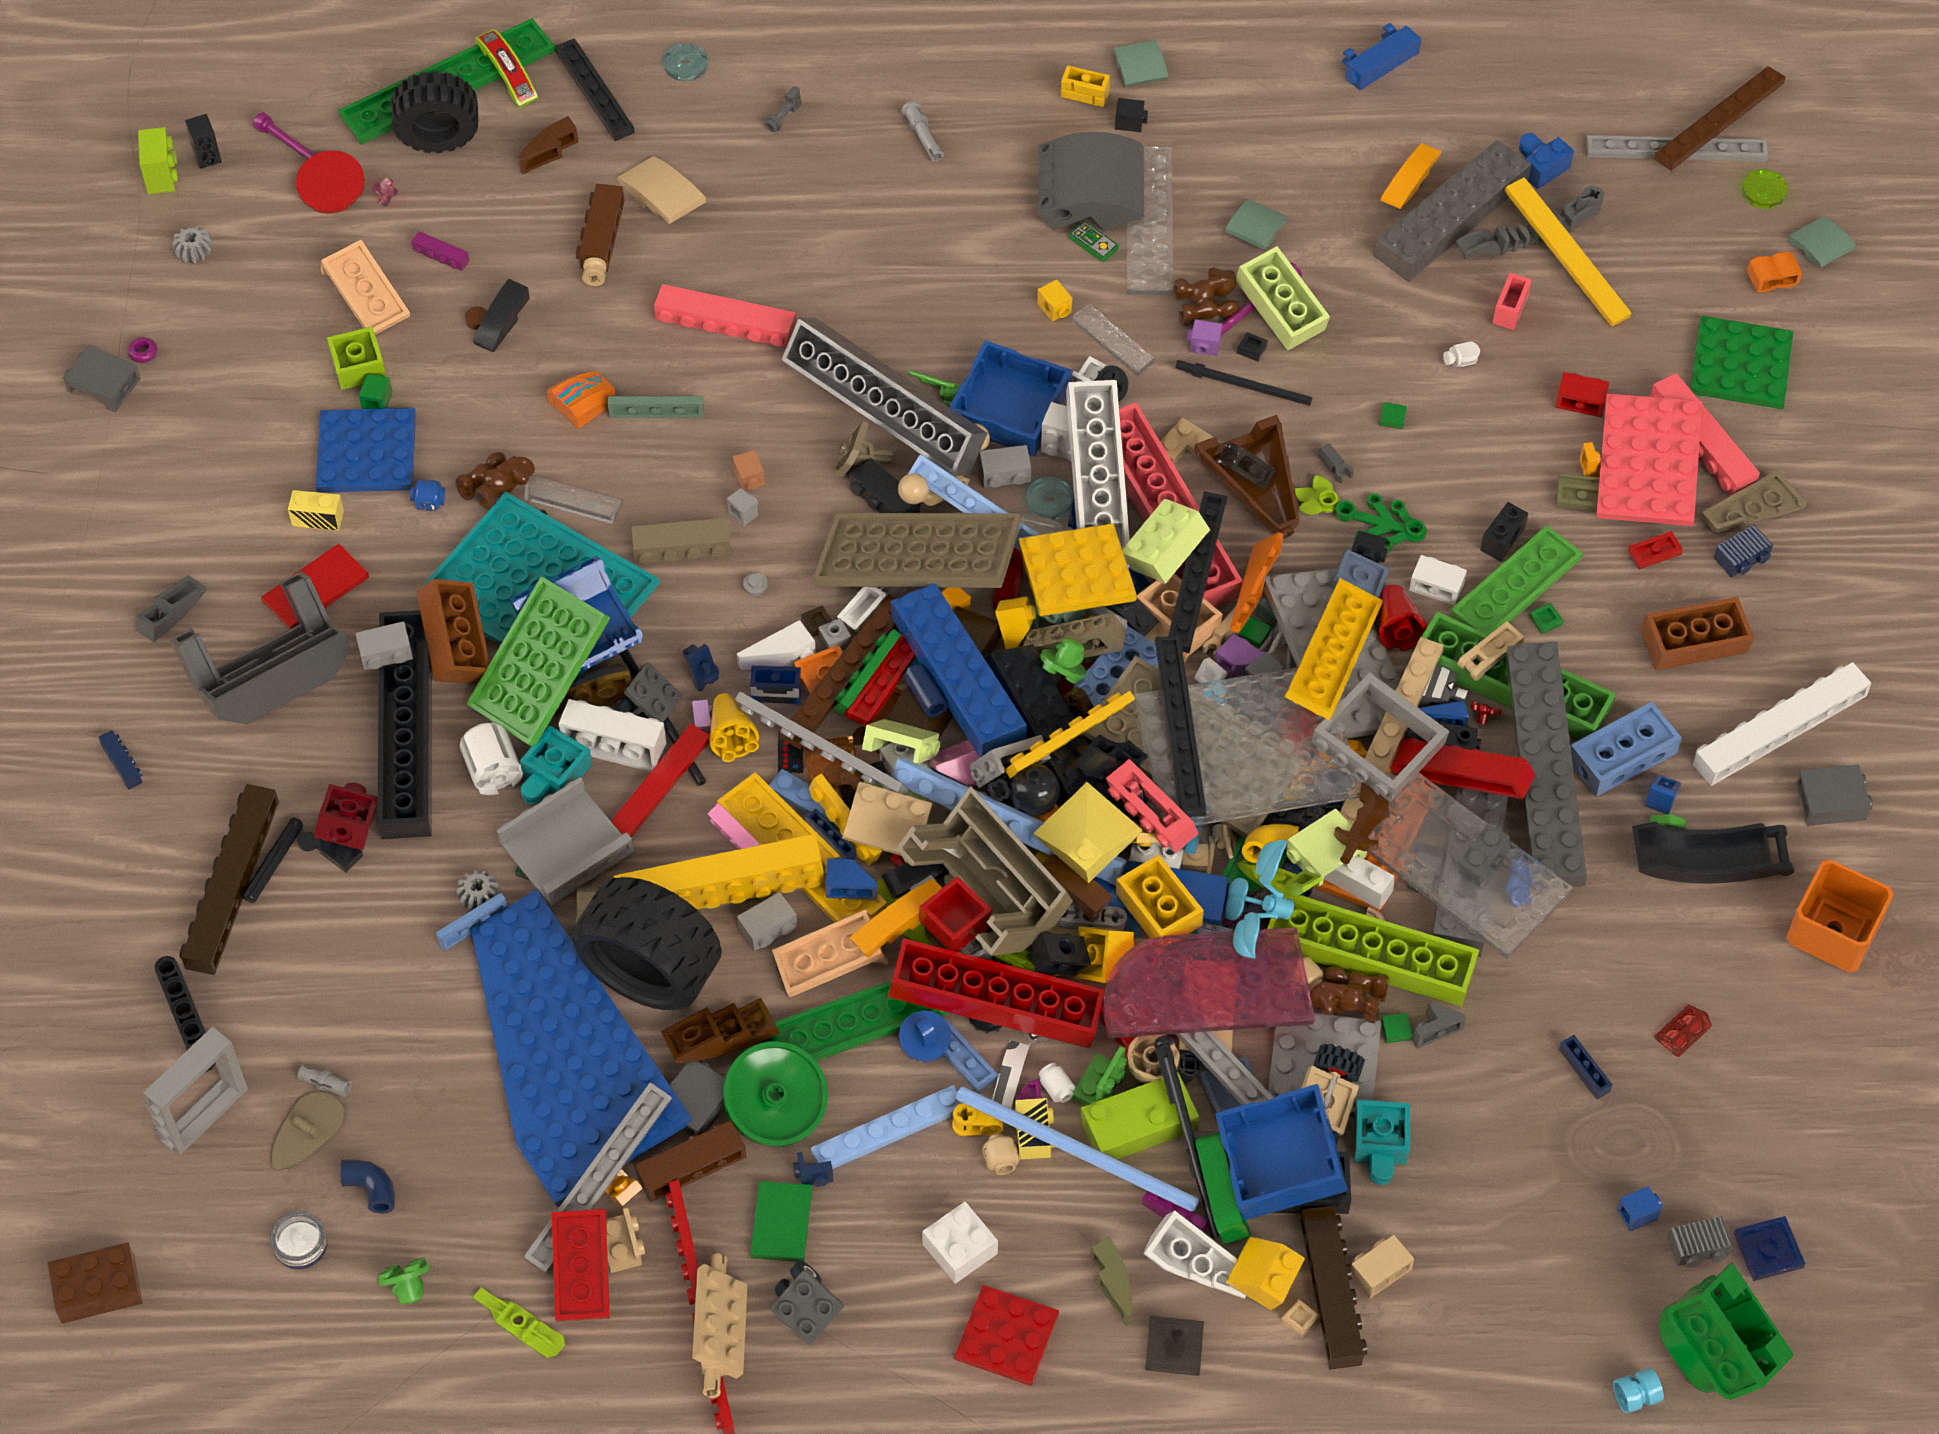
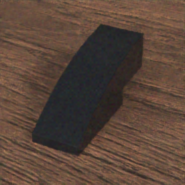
M508 278L491 303L473 340L475 345L491 352L496 350L517 323L518 313L530 299L527 286Z

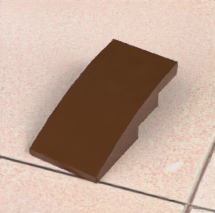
M759 998L740 1009H737L733 1002L712 1014L708 1007L662 1030L661 1033L676 1063H685L726 1055L747 1048L779 1034V1031L762 998Z

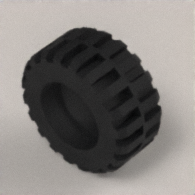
M426 71L420 72V75L417 76L415 74L409 76L407 81L404 79L398 85L391 98L392 128L395 135L403 144L411 146L416 151L423 150L424 153L437 152V154L447 150L449 152L454 151L456 147L461 148L466 145L467 141L469 142L478 130L479 117L476 92L467 81L464 82L459 76L454 77L452 73L445 72L443 74L439 71L427 73ZM439 111L443 113L432 114L427 112Z

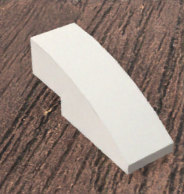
M863 587L837 618H841L844 624L857 632L863 628L889 594L899 598L907 588Z

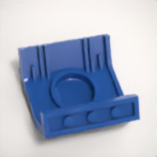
M597 555L548 579L610 617L609 622L579 673L643 642L641 639L643 634L640 628L633 623L604 570L605 566L602 559ZM535 586L509 598L517 616Z

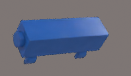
M1388 23L1382 28L1386 31L1381 35L1384 40L1358 56L1351 48L1343 52L1344 56H1346L1342 59V63L1346 66L1345 78L1359 91L1419 54L1421 37L1407 25L1397 31L1391 23Z

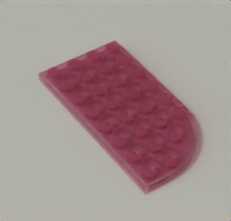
M1297 927L1259 930L1255 945L1256 958L1242 956L1235 950L1233 946L1234 931L1169 935L1153 938L1138 944L1119 959L1106 983L1103 996V1013L1107 1038L1313 1025L1315 1017Z

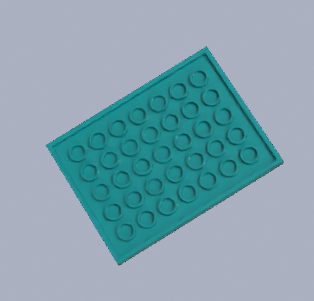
M505 492L422 586L432 579L473 582L484 637L501 645L517 618L509 598L535 586L541 576L549 579L597 555L602 559L605 566L604 570L630 618L660 585V581L654 575ZM586 670L578 673L573 682L579 680Z

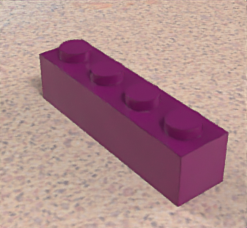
M419 231L412 240L415 252L424 254L428 258H433L442 264L449 265L453 269L462 271L469 262L468 252Z
M1147 1191L1142 1198V1205L1162 1218L1175 1210L1202 1232L1207 1227V1220L1195 1212L1189 1211L1158 1195Z

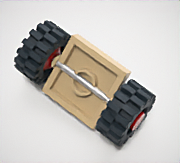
M1321 1044L1314 1065L1308 1067L1302 1088L1315 1084L1319 1085L1325 1100L1337 1146L1339 1137L1344 1133L1359 1088L1358 1085L1352 1082L1359 1081L1365 1059L1358 1055V1053L1351 1052L1348 1048L1343 1049L1342 1046L1337 1045L1336 1047L1333 1044Z

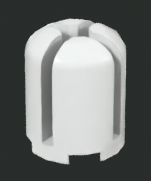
M482 723L470 728L464 734L459 745L460 751L474 786L479 790L480 794H499L498 789L504 788L509 784H512L514 787L523 776L521 765L506 729L500 724Z

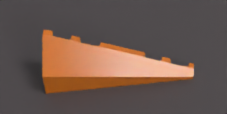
M1278 532L1253 545L1230 631L1240 633L1261 600L1265 577L1281 553L1283 533Z

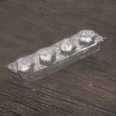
M1090 303L1073 315L1072 322L1136 376L1154 364V357Z

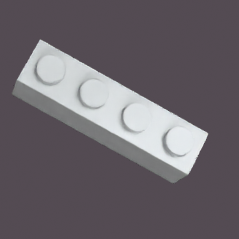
M1356 855L1349 864L1341 865L1327 874L1324 879L1380 910L1393 892L1395 876Z

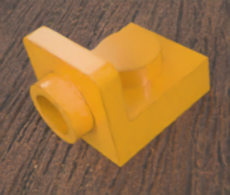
M1593 442L1583 443L1579 459L1584 476L1600 477L1601 455L1598 451H1595Z
M621 1169L605 1192L614 1203L623 1206L642 1187L637 1180L629 1178Z

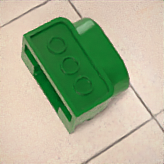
M1733 1263L1729 1264L1718 1276L1711 1275L1700 1284L1691 1287L1679 1300L1668 1304L1660 1315L1659 1331L1664 1346L1689 1383L1705 1393L1717 1391L1723 1398L1732 1400L1761 1389L1794 1356V1353Z

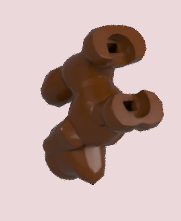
M1212 267L1208 270V279L1199 280L1194 284H1189L1182 278L1175 281L1173 286L1174 299L1179 301L1190 298L1197 306L1194 307L1189 303L1182 305L1183 311L1179 313L1181 325L1187 326L1194 322L1195 319L1208 320L1215 316L1226 318L1237 313L1238 304L1236 301L1227 300L1220 305H1216L1213 301L1214 296H1227L1235 289L1236 275L1234 271H1224Z
M496 452L487 457L485 464H478L470 473L458 476L456 486L461 497L467 501L475 496L477 489V493L482 494L483 497L479 501L481 506L490 510L496 503L495 497L505 492L511 493L517 485L527 484L529 477L534 474L535 466L527 457L512 456L507 460L502 452Z
M1337 966L1326 968L1323 974L1325 982L1315 985L1308 993V1006L1320 1010L1326 1016H1330L1333 1012L1343 1014L1345 1011L1360 1012L1367 1022L1376 1023L1380 1010L1377 1009L1379 1002H1384L1387 996L1389 976L1385 974L1370 976L1358 971L1348 973L1343 968Z

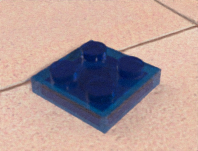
M1786 1216L1735 1229L1733 1233L1753 1281L1802 1269L1806 1264Z

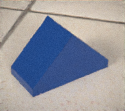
M1658 774L1651 785L1645 807L1669 814L1680 789L1681 782Z

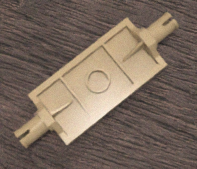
M720 1253L713 1254L710 1257L711 1266L703 1264L697 1269L692 1359L701 1362L702 1374H704L703 1395L706 1396L708 1391L709 1398H716L720 1395V1379L722 1375H729L737 1379L743 1374L747 1284L726 1274L728 1258L724 1255L722 1261V1254Z

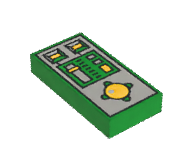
M1085 220L1069 233L1070 240L1103 263L1119 248L1116 242Z

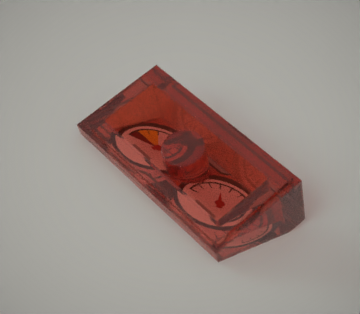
M1688 1004L1654 1037L1673 1055L1680 1057L1711 1028L1712 1024L1707 1012Z

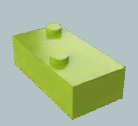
M1178 1073L1193 1130H1198L1199 1115ZM1163 1078L1081 1107L1080 1122L1092 1148L1117 1160L1183 1136L1175 1103L1170 1104Z

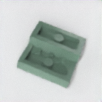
M1157 40L1113 48L1124 88L1168 79L1166 65Z
M1247 199L1226 226L1225 232L1265 250L1274 242L1276 233L1286 225L1288 217Z
M1825 216L1789 235V243L1805 251V259L1820 268L1856 248V244L1848 234Z

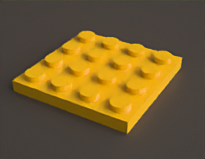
M1114 524L1018 538V546L1040 616L1136 601L1137 594Z

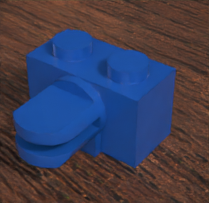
M1527 133L1521 137L1518 149L1527 157L1526 160L1532 164L1529 182L1536 189L1541 188L1571 168L1574 149L1560 137L1546 145L1534 133Z

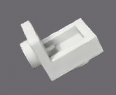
M1089 356L1079 373L1073 371L1071 375L1076 382L1094 381L1098 375L1097 371L1102 370L1107 365Z

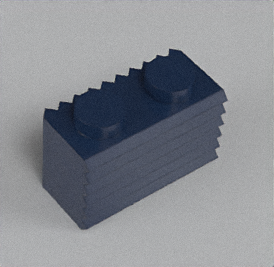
M1753 524L1752 527L1719 544L1716 548L1714 559L1726 570L1730 577L1739 573L1744 575L1754 564H1763L1770 558L1773 544Z

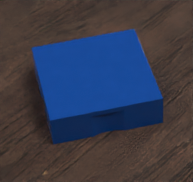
M985 340L972 364L969 376L961 384L950 408L972 423L983 425L989 433L990 441L1006 447L1027 445L1028 454L1035 457L1041 446L1042 422L1051 402L1062 405L1066 397L1068 383L1071 382L1072 370L1042 359L1027 357L1016 350Z
M1318 1084L1283 1093L1268 1101L1249 1103L1215 1113L1223 1147L1230 1161V1176L1237 1205L1244 1220L1348 1191L1325 1100Z

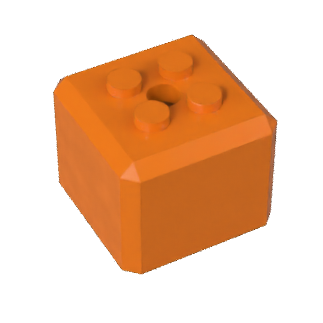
M1831 859L1822 861L1794 915L1786 936L1789 944L1848 973L1858 971L1894 896L1891 887ZM1836 926L1840 929L1841 933L1836 932L1828 927Z

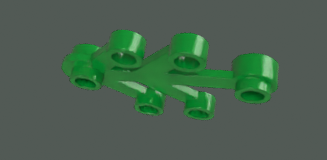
M1376 493L1368 496L1367 506L1372 510H1376L1379 516L1355 510V505L1348 500L1340 501L1336 506V517L1340 521L1356 520L1375 526L1363 532L1377 536L1389 531L1399 532L1389 538L1384 537L1386 538L1385 544L1388 545V547H1385L1388 549V553L1394 545L1406 540L1420 542L1425 539L1427 534L1424 523L1418 519H1412L1405 509V503L1401 500L1392 501L1390 512L1394 516H1399L1403 523L1393 519L1382 503V497Z

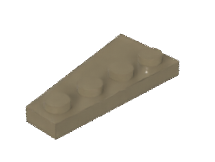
M1776 470L1704 510L1700 518L1717 534L1805 509L1807 502Z

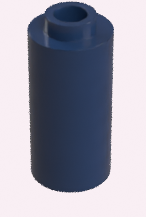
M924 665L910 666L904 674V681L926 716L934 718L941 715L948 708V702Z

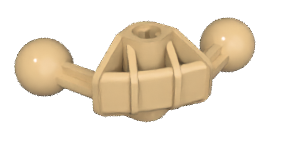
M974 423L975 425H977L978 427H980L988 433L987 429L983 425ZM989 433L987 434L980 451L985 450L987 448L990 441ZM907 474L899 482V496L908 504L923 502L928 506H935L944 501L943 498L929 489L926 479L919 474ZM965 475L955 476L965 484H968L970 481Z

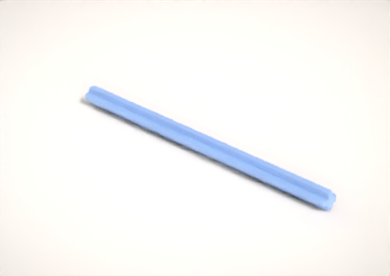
M960 1087L957 1092L956 1099L1176 1205L1189 1211H1194L1198 1205L1199 1199L981 1094L966 1087Z

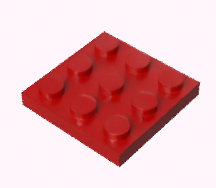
M982 1285L956 1351L955 1360L1032 1386L1058 1319L1059 1310Z

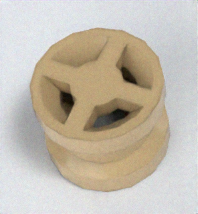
M596 257L586 259L583 264L585 270L582 274L583 282L590 286L602 285L605 282V261Z

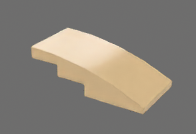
M655 156L617 177V181L643 208L647 206L656 216L660 214L668 224L706 203V196L688 179Z

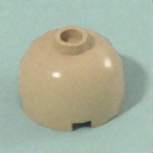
M1147 1032V1035L1134 1038L1129 1045L1127 1054L1129 1072L1134 1079L1142 1084L1158 1081L1163 1078L1154 1048L1155 1040L1159 1036L1165 1035L1163 1033ZM1174 1042L1170 1047L1177 1069L1180 1054Z

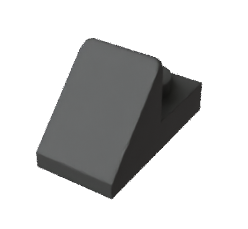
M1429 1002L1426 1010L1429 1021H1424L1415 1028L1412 1040L1418 1049L1463 1030L1466 1017L1464 1013Z

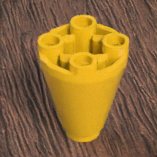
M728 693L720 694L714 699L709 738L712 751L717 756L722 757V760L725 762H731L750 752H755L759 748L757 727L749 716L740 710L741 706L735 698Z

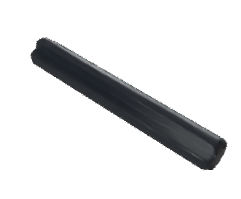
M294 817L289 820L243 892L244 900L250 903L256 902L302 830L303 824L301 820Z

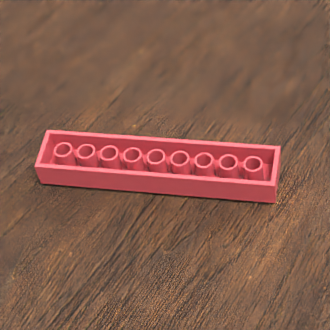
M1137 402L1119 408L1125 490L1144 523L1164 499L1199 512V506ZM1218 539L1203 597L1214 607L1238 599L1243 583ZM1187 558L1174 573L1181 580Z

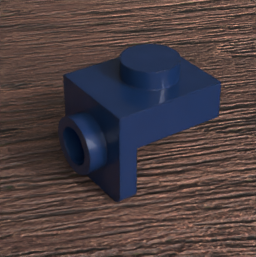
M802 1152L797 1153V1162L793 1163L795 1179L800 1178L801 1184L821 1187L829 1182H834L831 1161L804 1165Z

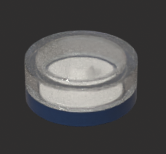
M297 1211L286 1214L275 1223L271 1231L270 1240L277 1260L288 1268H309L319 1262L326 1252L327 1236L321 1221L311 1213Z

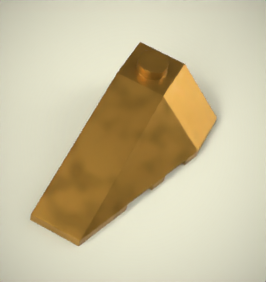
M613 664L573 682L553 716L563 714L568 699L575 701L583 700L591 705L601 707L614 705L619 699L627 696L624 691L631 683L627 664Z

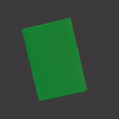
M759 1181L751 1258L792 1262L805 1261L812 1185Z

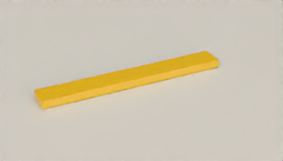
M1525 177L1506 186V194L1609 325L1613 327L1630 318L1631 311Z

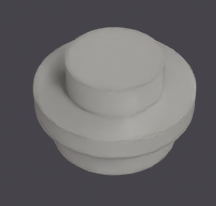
M751 573L744 578L743 586L750 595L759 596L767 589L768 582L763 574Z

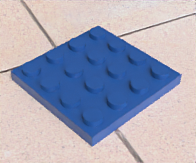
M416 409L321 410L316 475L317 492L410 490L413 487Z

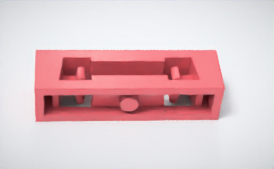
M1130 759L1106 778L1110 786L1108 789L1110 795L1116 801L1122 800L1125 803L1124 808L1132 817L1137 815L1141 819L1140 823L1149 833L1153 831L1157 835L1156 839L1165 849L1169 847L1174 853H1177L1198 835L1194 821ZM1139 785L1143 788L1145 796L1166 816L1163 819L1165 827L1161 824L1159 817L1138 797L1142 793Z

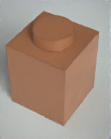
M755 450L732 456L734 473L740 487L744 491L755 490L765 486L764 470Z

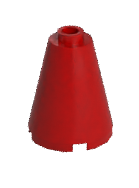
M1387 586L1382 590L1380 598L1383 602L1379 614V639L1382 645L1389 650L1400 648V651H1407L1415 648L1420 637H1422L1427 629L1426 621L1402 586Z

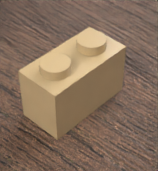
M1395 1235L1387 1240L1382 1238L1374 1244L1373 1249L1367 1254L1362 1252L1352 1260V1278L1371 1299L1411 1271L1414 1258Z

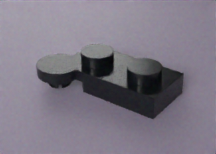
M304 832L298 838V845L301 850H319L321 855L345 873L363 857L360 849L315 838V833Z

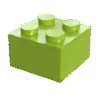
M166 127L138 130L140 168L147 193L155 194L175 191V182H178L179 179L177 168L174 167L175 164H178L176 151H172L174 149L172 136H168Z
M373 326L327 337L341 390L363 385L367 374L383 375L386 377L383 359Z

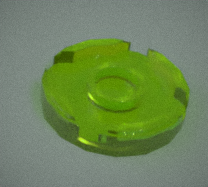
M1766 169L1752 171L1745 177L1742 184V195L1748 199V203L1760 209H1772L1776 205H1781L1788 193V184L1785 179L1777 172Z

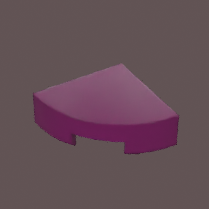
M1040 1079L1028 1082L1017 1094L1016 1100L1042 1099Z

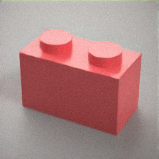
M1509 273L1495 307L1492 324L1515 331L1529 297L1532 279Z

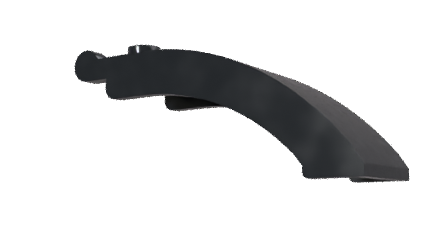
M1658 822L1632 826L1639 872L1651 877L1675 882L1714 884L1747 881L1775 875L1789 876L1794 873V867L1790 862L1786 842L1788 833L1785 825L1765 827L1763 823L1715 830L1679 829L1658 824ZM1768 838L1776 839L1780 863L1772 864Z

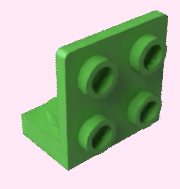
M1120 1046L1112 1060L1096 1053L1075 1088L1072 1099L1086 1106L1114 1096L1113 1088L1116 1083L1119 1085L1122 1083L1126 1074V1070H1124L1127 1063L1125 1047Z

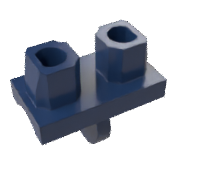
M692 644L683 650L690 676H692L695 688L699 692L708 683L713 684L719 679V669L714 664L710 649L706 644L699 648Z

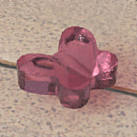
M385 178L381 183H376L372 188L375 193L380 195L378 203L384 207L390 203L392 196L397 194V189L393 187L394 182L389 178Z

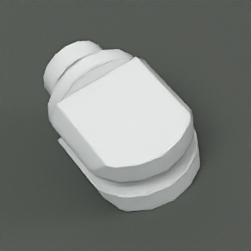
M1474 342L1453 345L1449 351L1444 352V362L1446 365H1453L1454 367L1476 364L1480 348Z

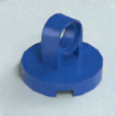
M919 1011L912 1013L904 1020L900 1027L899 1043L902 1051L908 1058L923 1061L922 1063H930L939 1060L946 1054L950 1045L951 1031L948 1023L941 1015L933 1011Z

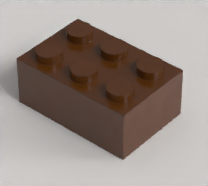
M129 1242L48 1262L55 1310L62 1324L143 1304L135 1256Z

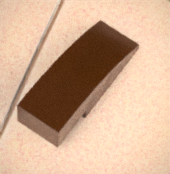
M569 116L544 129L524 148L518 156L522 175L562 158V149L579 143L577 127Z
M1052 854L1042 863L1069 894L1073 901L1070 906L1075 904L1091 920L1109 905L1113 897L1093 879L1087 883L1057 855Z

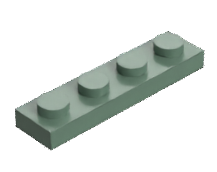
M608 396L610 418H704L703 396Z

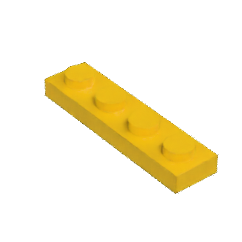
M820 774L813 779L808 790L813 800L819 802L825 810L827 818L837 825L840 833L843 835L850 809L825 777ZM849 841L856 847L858 858L865 861L868 867L876 863L882 853L880 849Z

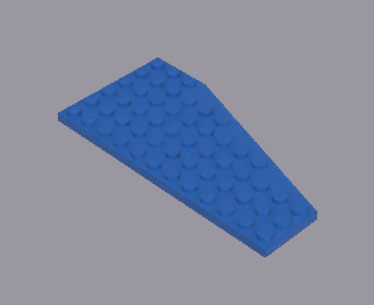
M537 889L471 929L516 1144L556 1207H559L564 1202L650 1082L671 1096L672 1100L625 1165L686 1127V1123L692 1121L691 1116L599 980L582 963L573 947L572 940Z

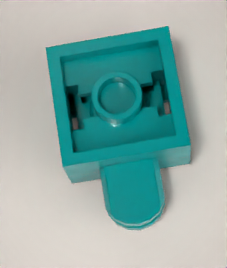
M549 726L539 741L520 760L523 772L522 777L527 779L520 788L523 801L529 805H537L548 793L554 794L561 790L566 783L575 781L579 777L582 778L592 766L590 749Z
M1357 1100L1354 1114V1162H1368L1370 1180L1375 1184L1385 1185L1393 1178L1394 1164L1407 1165L1410 1153V1103Z

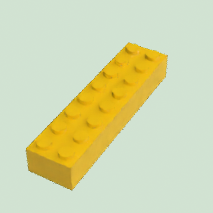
M816 833L614 875V878H639L660 885L674 892L696 909H713L721 904H737L750 898H766L774 893H790L798 888H814L822 883H826Z

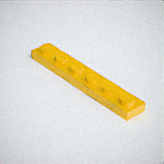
M1130 691L1124 695H1121L1120 692L1107 699L1108 705L1104 707L1101 704L1095 706L1088 711L1090 716L1085 719L1081 716L1077 717L1068 724L1070 726L1069 729L1063 731L1060 728L1049 735L1051 740L1044 743L1040 740L1029 748L1031 752L1024 756L1021 752L1009 760L1011 765L1005 769L1006 773L1012 778L1022 769L1036 763L1128 706L1135 700L1134 696Z

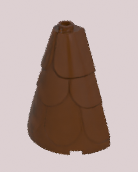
M1277 415L1257 421L1250 433L1221 444L1217 437L1195 444L1194 452L1201 463L1233 496L1246 506L1247 512L1273 535L1278 532L1283 533V539L1294 534V529L1300 520L1295 485L1291 480L1289 458L1286 454L1282 423Z

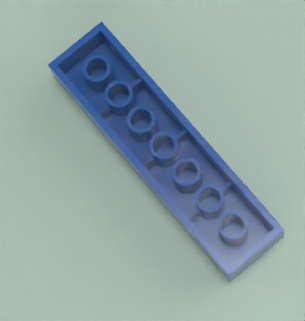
M933 583L892 600V620L920 664L926 667L948 702L949 710L978 756L982 757L993 749L1026 740L1027 724L938 586Z

